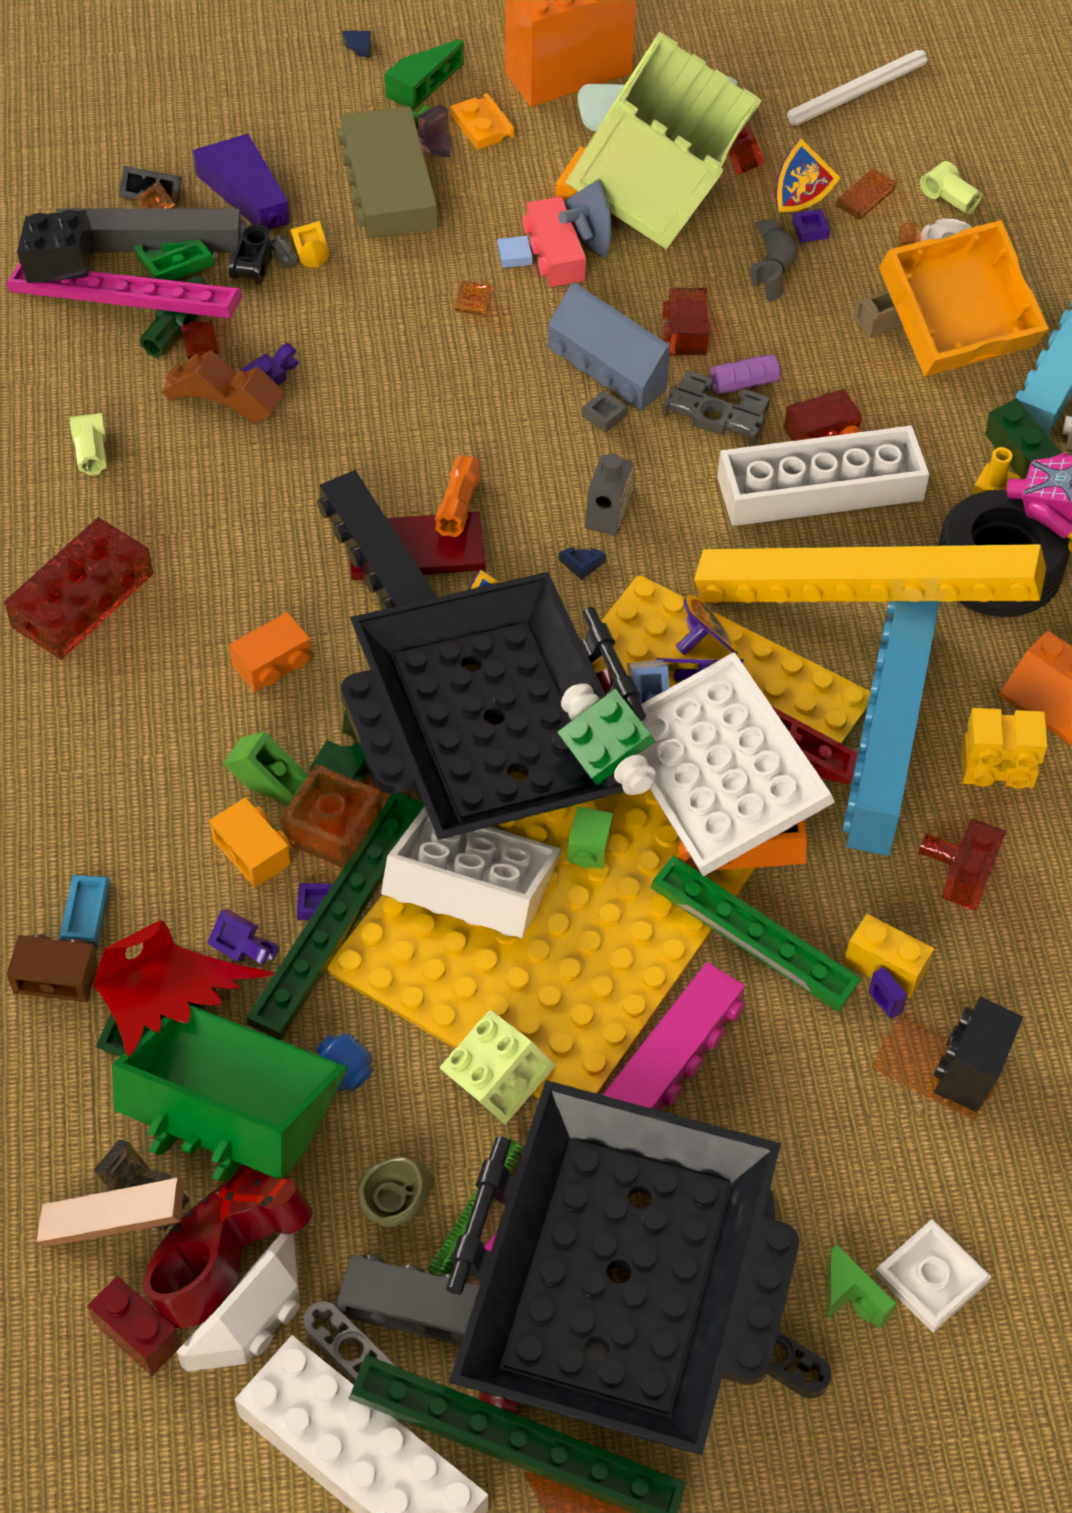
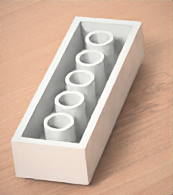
M912 426L721 450L717 478L731 525L738 526L924 501L930 474Z
M293 1335L234 1399L241 1419L354 1513H486L488 1511V1494L394 1417L349 1400L353 1384Z

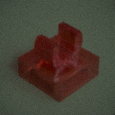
M199 320L180 326L188 360L196 354L201 356L210 350L215 354L219 353L212 320L202 322Z

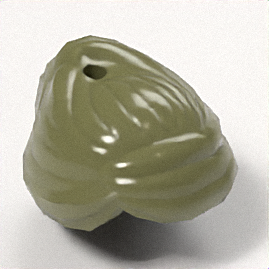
M403 1157L387 1159L369 1169L360 1179L356 1190L360 1210L372 1222L381 1224L384 1227H395L410 1221L425 1206L428 1194L434 1186V1177L427 1167L415 1160Z

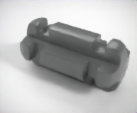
M279 234L277 237L270 239L272 243L271 248L283 264V267L289 269L291 266L298 264V255L294 253V249L285 239V236Z

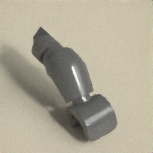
M764 219L755 222V225L767 244V256L764 261L758 262L750 268L751 284L758 286L760 283L766 282V299L768 301H775L783 294V274L795 261L797 247L792 236L785 233L779 221Z

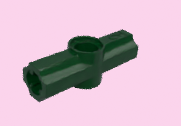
M198 276L187 280L188 283L208 285L203 278ZM157 310L156 319L139 338L140 346L152 357L158 358L160 355H164L180 334L188 335L191 333L196 324L197 314Z

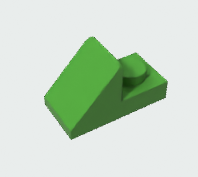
M836 1245L831 1249L826 1267V1318L829 1319L844 1304L851 1300L856 1313L867 1322L872 1321L880 1329L891 1319L896 1302Z

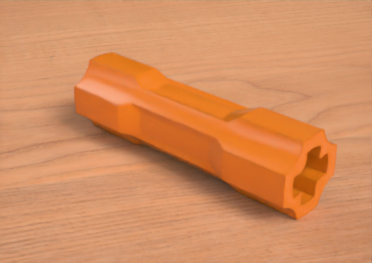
M461 455L454 460L443 502L440 503L435 516V530L442 536L457 537L463 532L471 498L482 474L480 470L481 462L474 456L467 457Z

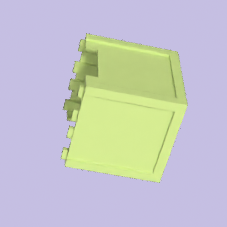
M659 31L610 107L565 183L579 192L599 179L610 213L667 249L723 172L721 167L727 158L726 155L762 100L744 88L742 90L728 80L729 77L717 69L714 71L706 66L704 60L695 54L690 55L678 47L677 42Z

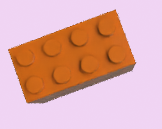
M505 0V74L531 107L578 92L586 84H602L632 74L636 0Z

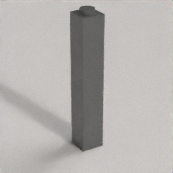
M56 209V213H61L65 210H86L95 239L93 252H134L133 246L142 244L145 251L162 249L161 243L183 242L185 240L200 239L210 252L233 253L237 248L244 229L247 228L246 221H241L240 209Z

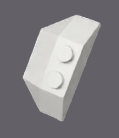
M280 1233L277 1239L241 1278L236 1288L219 1308L177 1350L178 1359L183 1369L195 1371L247 1364L254 1355L259 1356L268 1348L273 1339V1332L281 1323L287 1324L293 1319L300 1307L294 1233Z

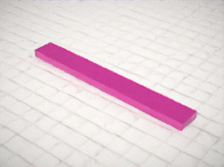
M20 263L6 283L9 292L222 318H232L243 298L239 288L89 271L88 277L27 283Z

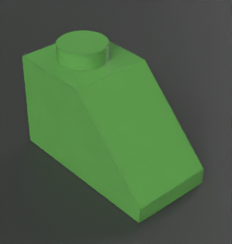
M265 731L241 737L223 762L247 788L288 806H295L309 785V775Z

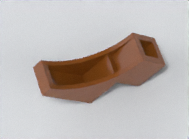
M212 350L201 356L197 354L192 356L183 366H174L166 375L168 381L161 391L169 400L194 396L219 402L237 411L252 424L272 415L285 393L258 366L247 372L240 371L236 374Z

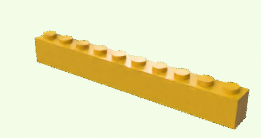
M1041 545L703 549L694 582L703 602L712 603L1040 601L1046 565Z

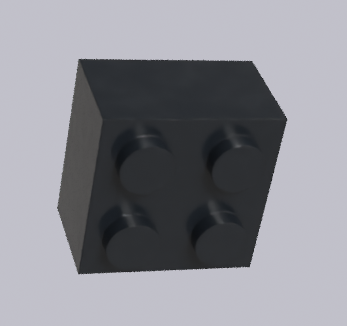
M65 210L61 213H35L31 216H25L17 254L27 283L88 277L95 239L86 210Z
M981 996L973 1009L965 1007L957 1025L955 1024L946 1045L948 1047L946 1052L941 1056L933 1073V1076L939 1079L933 1093L977 1113L999 1079L1023 1016Z

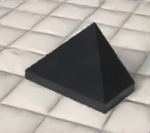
M123 166L119 196L177 207L182 177Z

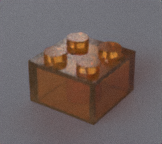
M316 764L280 819L282 832L288 838L291 846L344 868L382 809L381 791Z

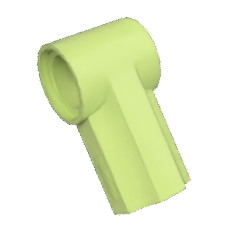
M944 161L920 179L921 189L927 197L931 199L942 197L967 215L975 211L977 205L981 202L983 193L962 180L956 166L951 162Z
M103 413L70 417V427L73 444L76 446L78 470L86 473L88 476L99 475L103 469L107 468L104 442H107Z

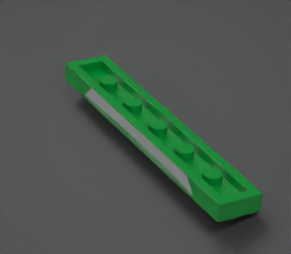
M673 855L652 881L651 889L838 1012L861 980L860 977L706 876H702L701 873Z

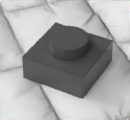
M604 390L582 407V417L605 433L627 415V406Z

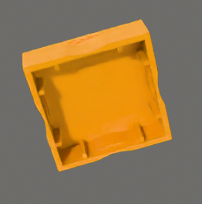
M1002 220L965 229L946 238L927 239L890 249L879 266L881 275L924 377L1034 347L1048 331V326L1035 296L1022 276L1018 257Z

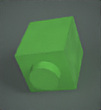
M577 806L568 840V863L576 864L582 868L594 867L603 869L612 834L613 813Z

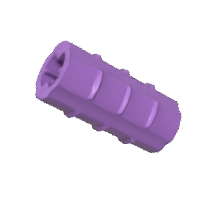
M774 354L756 355L754 358L741 359L740 361L726 362V364L713 366L710 376L713 379V389L717 395L778 382L780 370Z

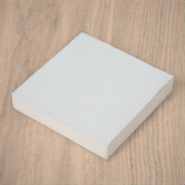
M933 1219L879 1265L874 1273L932 1333L978 1293L992 1277Z

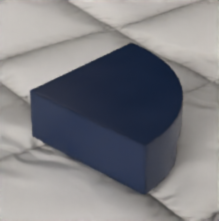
M343 30V43L345 47L356 51L358 56L370 58L371 31Z
M575 547L559 553V561L582 580L606 562V554L595 548H591V550H575Z

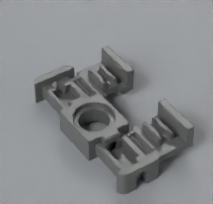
M688 370L678 390L677 385L671 387L669 398H666L663 404L664 416H667L670 410L693 418V426L723 435L725 430L728 429L749 436L750 445L756 443L763 429V413L769 408L770 397L743 389L740 394V405L735 404L734 406L732 403L706 395L705 391L711 392L713 389V379ZM709 410H717L722 416L719 419L711 420L705 416V413Z

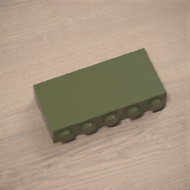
M411 107L341 115L342 128H337L339 146H344V148H341L343 165H349L346 168L347 181L349 186L354 185V188H351L353 206H359V208H356L358 227L364 226L366 239L438 229L437 204Z

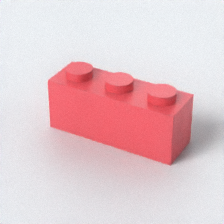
M561 196L527 202L526 216H522L524 233L530 234L531 251L533 255H538L539 272L541 276H546L550 287L585 281L586 257L572 222L562 224L558 218L560 212L567 210Z

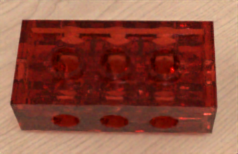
M97 517L4 601L10 626L62 660L154 574L149 548Z

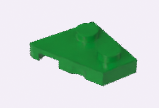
M200 239L185 240L183 242L161 243L162 249L145 251L143 244L133 246L136 258L151 278L175 281L214 265L212 254Z

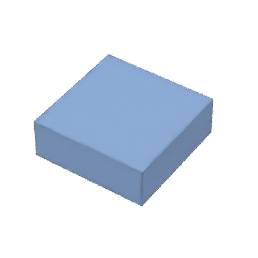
M527 236L497 239L502 268L532 265V253Z

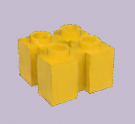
M972 708L968 721V733H965L961 746L962 784H975L980 787L992 785L994 781H1005V786H1011L1016 789L1034 788L1039 774V764H1042L1047 750L1045 712L1016 710L1014 715H1002L1001 709Z

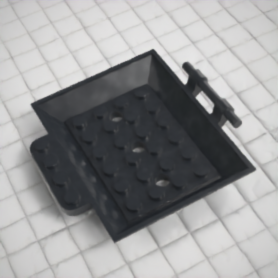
M544 572L350 617L370 670L347 676L341 684V699L375 786L380 791L389 794L417 788L438 840L624 793L622 784L615 780L614 773L596 785L558 734L559 730L572 721L569 718L568 712L564 711L561 707L562 697L568 688L578 684L590 685L593 689V694H596L600 700L616 689L640 721L646 718L645 711L639 701L640 693L633 678L626 674L614 649L615 640L607 624L601 621L595 607H588L583 611V616L589 630L586 637L580 640L549 572ZM601 656H603L614 680L610 691L607 693L604 692L591 664ZM474 664L480 669L470 672L464 669L463 666ZM489 717H498L503 722L498 725H492L485 720ZM520 771L527 777L522 780H515L509 777L508 774Z
M545 1080L515 1176L510 1175L504 1165L511 1141L506 1137L497 1136L495 1137L489 1159L483 1161L476 1182L478 1192L465 1232L463 1235H459L451 1258V1262L454 1265L446 1287L447 1291L461 1295L468 1274L481 1280L449 1383L702 1456L722 1378L745 1385H753L761 1382L768 1374L799 1248V1237L793 1227L787 1223L763 1217L781 1143ZM634 1193H644L650 1198L651 1204L646 1208H635L630 1204L628 1198ZM494 1198L505 1205L492 1249L489 1251L484 1247L480 1237ZM615 1266L624 1267L630 1273V1278L624 1283H615L608 1278V1270ZM591 1343H601L608 1349L609 1354L601 1361H593L586 1356L584 1350Z

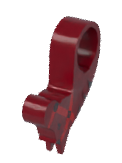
M240 1164L230 1180L203 1198L181 1218V1222L175 1224L161 1241L147 1265L143 1280L144 1293L157 1311L175 1328L185 1329L205 1322L236 1288L244 1247L248 1243L266 1238L276 1231L282 1234H292L301 1230L311 1219L313 1214L311 1205L294 1180L274 1178ZM199 1273L198 1278H196V1279H195L191 1284H189L188 1286H186V1287H184L183 1289H181L186 1283H188L190 1280H192L193 1278H195V1277H196V1274Z

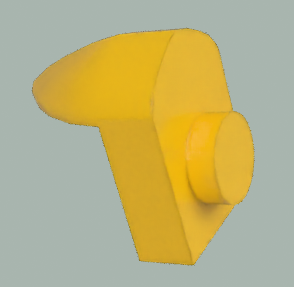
M320 221L290 229L302 265L319 268L328 260L330 253Z

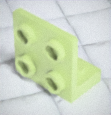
M490 1010L475 1025L458 1047L451 1052L440 1069L506 1125L556 1065L531 1040Z

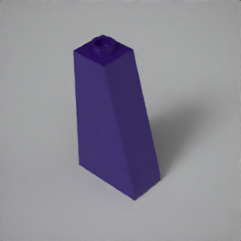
M249 134L192 150L197 177L234 209H240V214L253 225H262L271 230L290 224L288 200Z

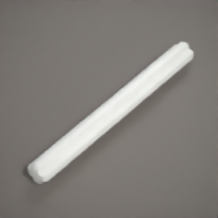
M924 50L911 52L789 110L787 117L790 125L798 126L927 63L926 52Z

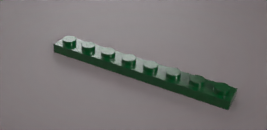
M401 793L390 795L247 1015V1025L279 1040L283 1038L384 879L387 856L425 807L422 802Z
M369 1355L364 1357L348 1398L632 1513H678L687 1483Z

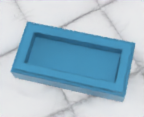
M72 875L59 940L69 941L71 939H78L88 944H93L94 948H98L111 886L109 877Z

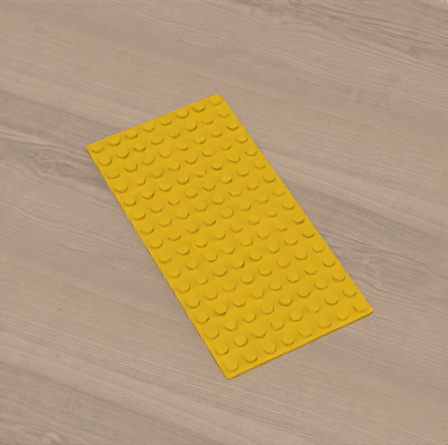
M638 576L632 581L601 620L607 624L615 640L614 649L627 675V663L654 661L656 658H725L732 654V652L708 633L686 655H683L676 648V645L689 633L686 624V618L689 615L683 601L685 597L644 576ZM713 612L735 644L738 651L737 657L744 659L742 664L770 705L843 744L866 712L871 691ZM603 656L591 663L595 673L608 668ZM664 662L668 666L669 688L678 684L674 679L676 669H698V663ZM520 771L508 774L509 777L515 780H522L527 777ZM650 789L642 794L629 795L624 792L491 826L495 829L561 848L560 857L535 917L523 938L506 936L495 929L482 925H471L463 919L447 914H436L428 908L412 903H401L393 897L382 895L339 948L327 967L328 974L454 1049L458 1047L484 1015L491 1010L531 1040L556 1065L532 1095L540 1099L545 1080L599 1094L713 931L712 928L650 888L653 879L672 855L677 857L678 847L681 842ZM577 806L613 813L612 834L603 869L594 867L582 868L567 862L568 840ZM756 868L714 870L705 876L737 896Z

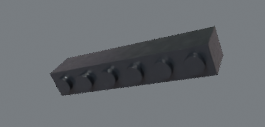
M356 470L320 484V499L317 500L319 511L323 518H329L332 522L333 532L338 542H344L347 546L348 555L355 568L361 567L363 570L366 586L371 593L376 592L380 598L382 610L437 597Z

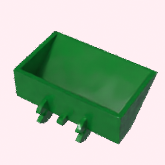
M189 1005L190 1020L188 1023L178 1022L165 1016L161 1020V1028L158 1033L152 1030L147 1032L139 1040L129 1057L125 1052L112 1064L114 1111L150 1126L147 1134L158 1137L154 1139L148 1151L157 1155L164 1154L172 1147L177 1138L185 1140L182 1144V1151L188 1154H194L200 1147L214 1152L212 1161L221 1163L217 1166L211 1177L221 1182L229 1180L235 1174L240 1164L274 1178L283 1179L304 1157L349 1068Z

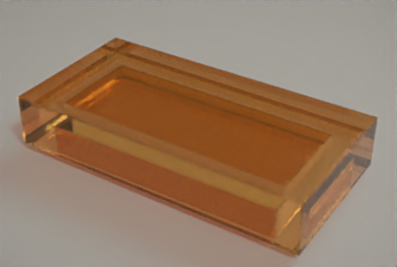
M872 168L837 199L836 207L861 220L895 190L897 182Z

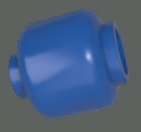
M350 1033L341 1034L336 1038L331 1034L316 1049L319 1056L349 1067L337 1089L338 1091H344L348 1088L351 1091H355L369 1078L374 1070L371 1066L373 1060L371 1052Z

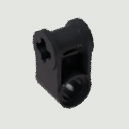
M251 225L244 229L237 248L230 259V278L237 279L238 277L253 279L258 284L263 283L266 270L272 259L270 233L265 226Z

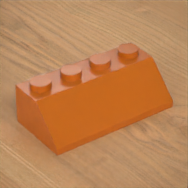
M1047 630L1026 651L1001 689L999 696L1019 710L1045 712L1046 728L1072 746V646Z

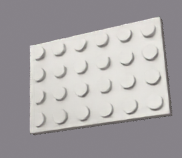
M735 652L641 704L646 714V718L641 722L656 741L638 754L646 758L647 765L651 766L656 773L652 786L649 789L702 876L835 803L832 794Z

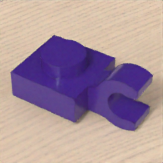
M286 343L277 350L273 358L268 354H264L243 367L241 371L247 372L258 366L279 385L287 380L285 371L291 370L299 364L298 360L292 356L297 351L291 344Z
M229 909L220 911L207 942L208 945L236 961L245 959L247 954L261 964H265L267 959L273 961L279 949V946L275 943L255 937L258 926Z

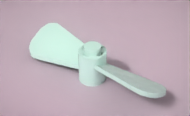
M729 77L728 80L737 86L738 82ZM586 84L579 90L578 108L582 122L588 129L592 131L598 129L625 84Z

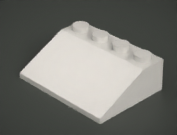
M424 807L387 856L381 894L393 897L401 903H412L428 908L436 914H447L463 919L471 925H482L498 930L506 936L523 938L535 917L560 857L561 848L492 827L438 840Z

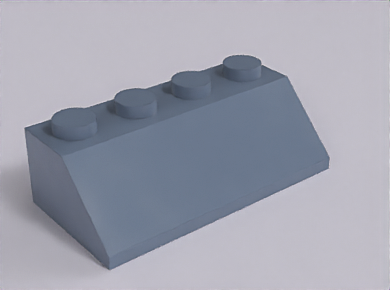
M572 283L548 324V348L556 355H560L568 360L578 370L584 371L593 377L600 385L618 394L625 402L631 403L642 411L667 389L670 345L577 283Z

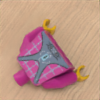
M1061 453L1051 458L1032 461L1026 479L1010 478L1007 482V497L1009 499H1022L1027 517L1045 525L1061 538H1069L1068 549L1072 553V456L1067 453Z

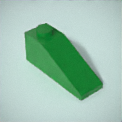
M457 39L402 58L385 73L386 97L405 107L410 106L411 110H415L464 65V41Z

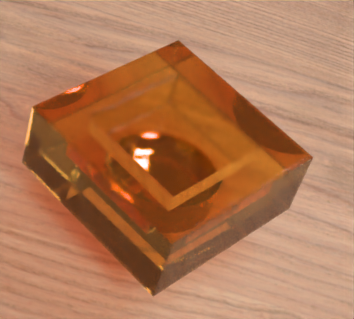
M159 181L134 198L140 208H177Z
M462 281L455 300V311L485 316L493 295V286Z

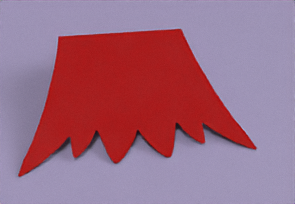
M159 920L105 948L97 968L94 987L100 993L113 1015L122 1037L125 1052L129 1057L141 1038L144 1026H147L155 1033L159 1032L161 1028L160 1015L178 1022L188 1023L190 1020L188 1002L201 1005L222 1004L221 999L211 987L238 989L240 986L230 979L262 978L273 976L275 972L230 963L174 944L167 925L164 921ZM143 943V948L134 959L126 958L125 952L127 947Z

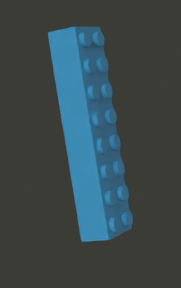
M889 601L886 615L891 616L885 617L842 832L849 833L847 848L885 856L890 855L900 816L940 601Z

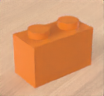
M288 612L229 644L232 666L254 692L274 684L282 676L304 667L307 662L312 660L310 638Z

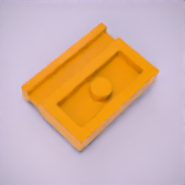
M488 93L483 94L482 99L478 100L475 97L450 106L451 117L477 150L501 142L503 137H514L513 125Z

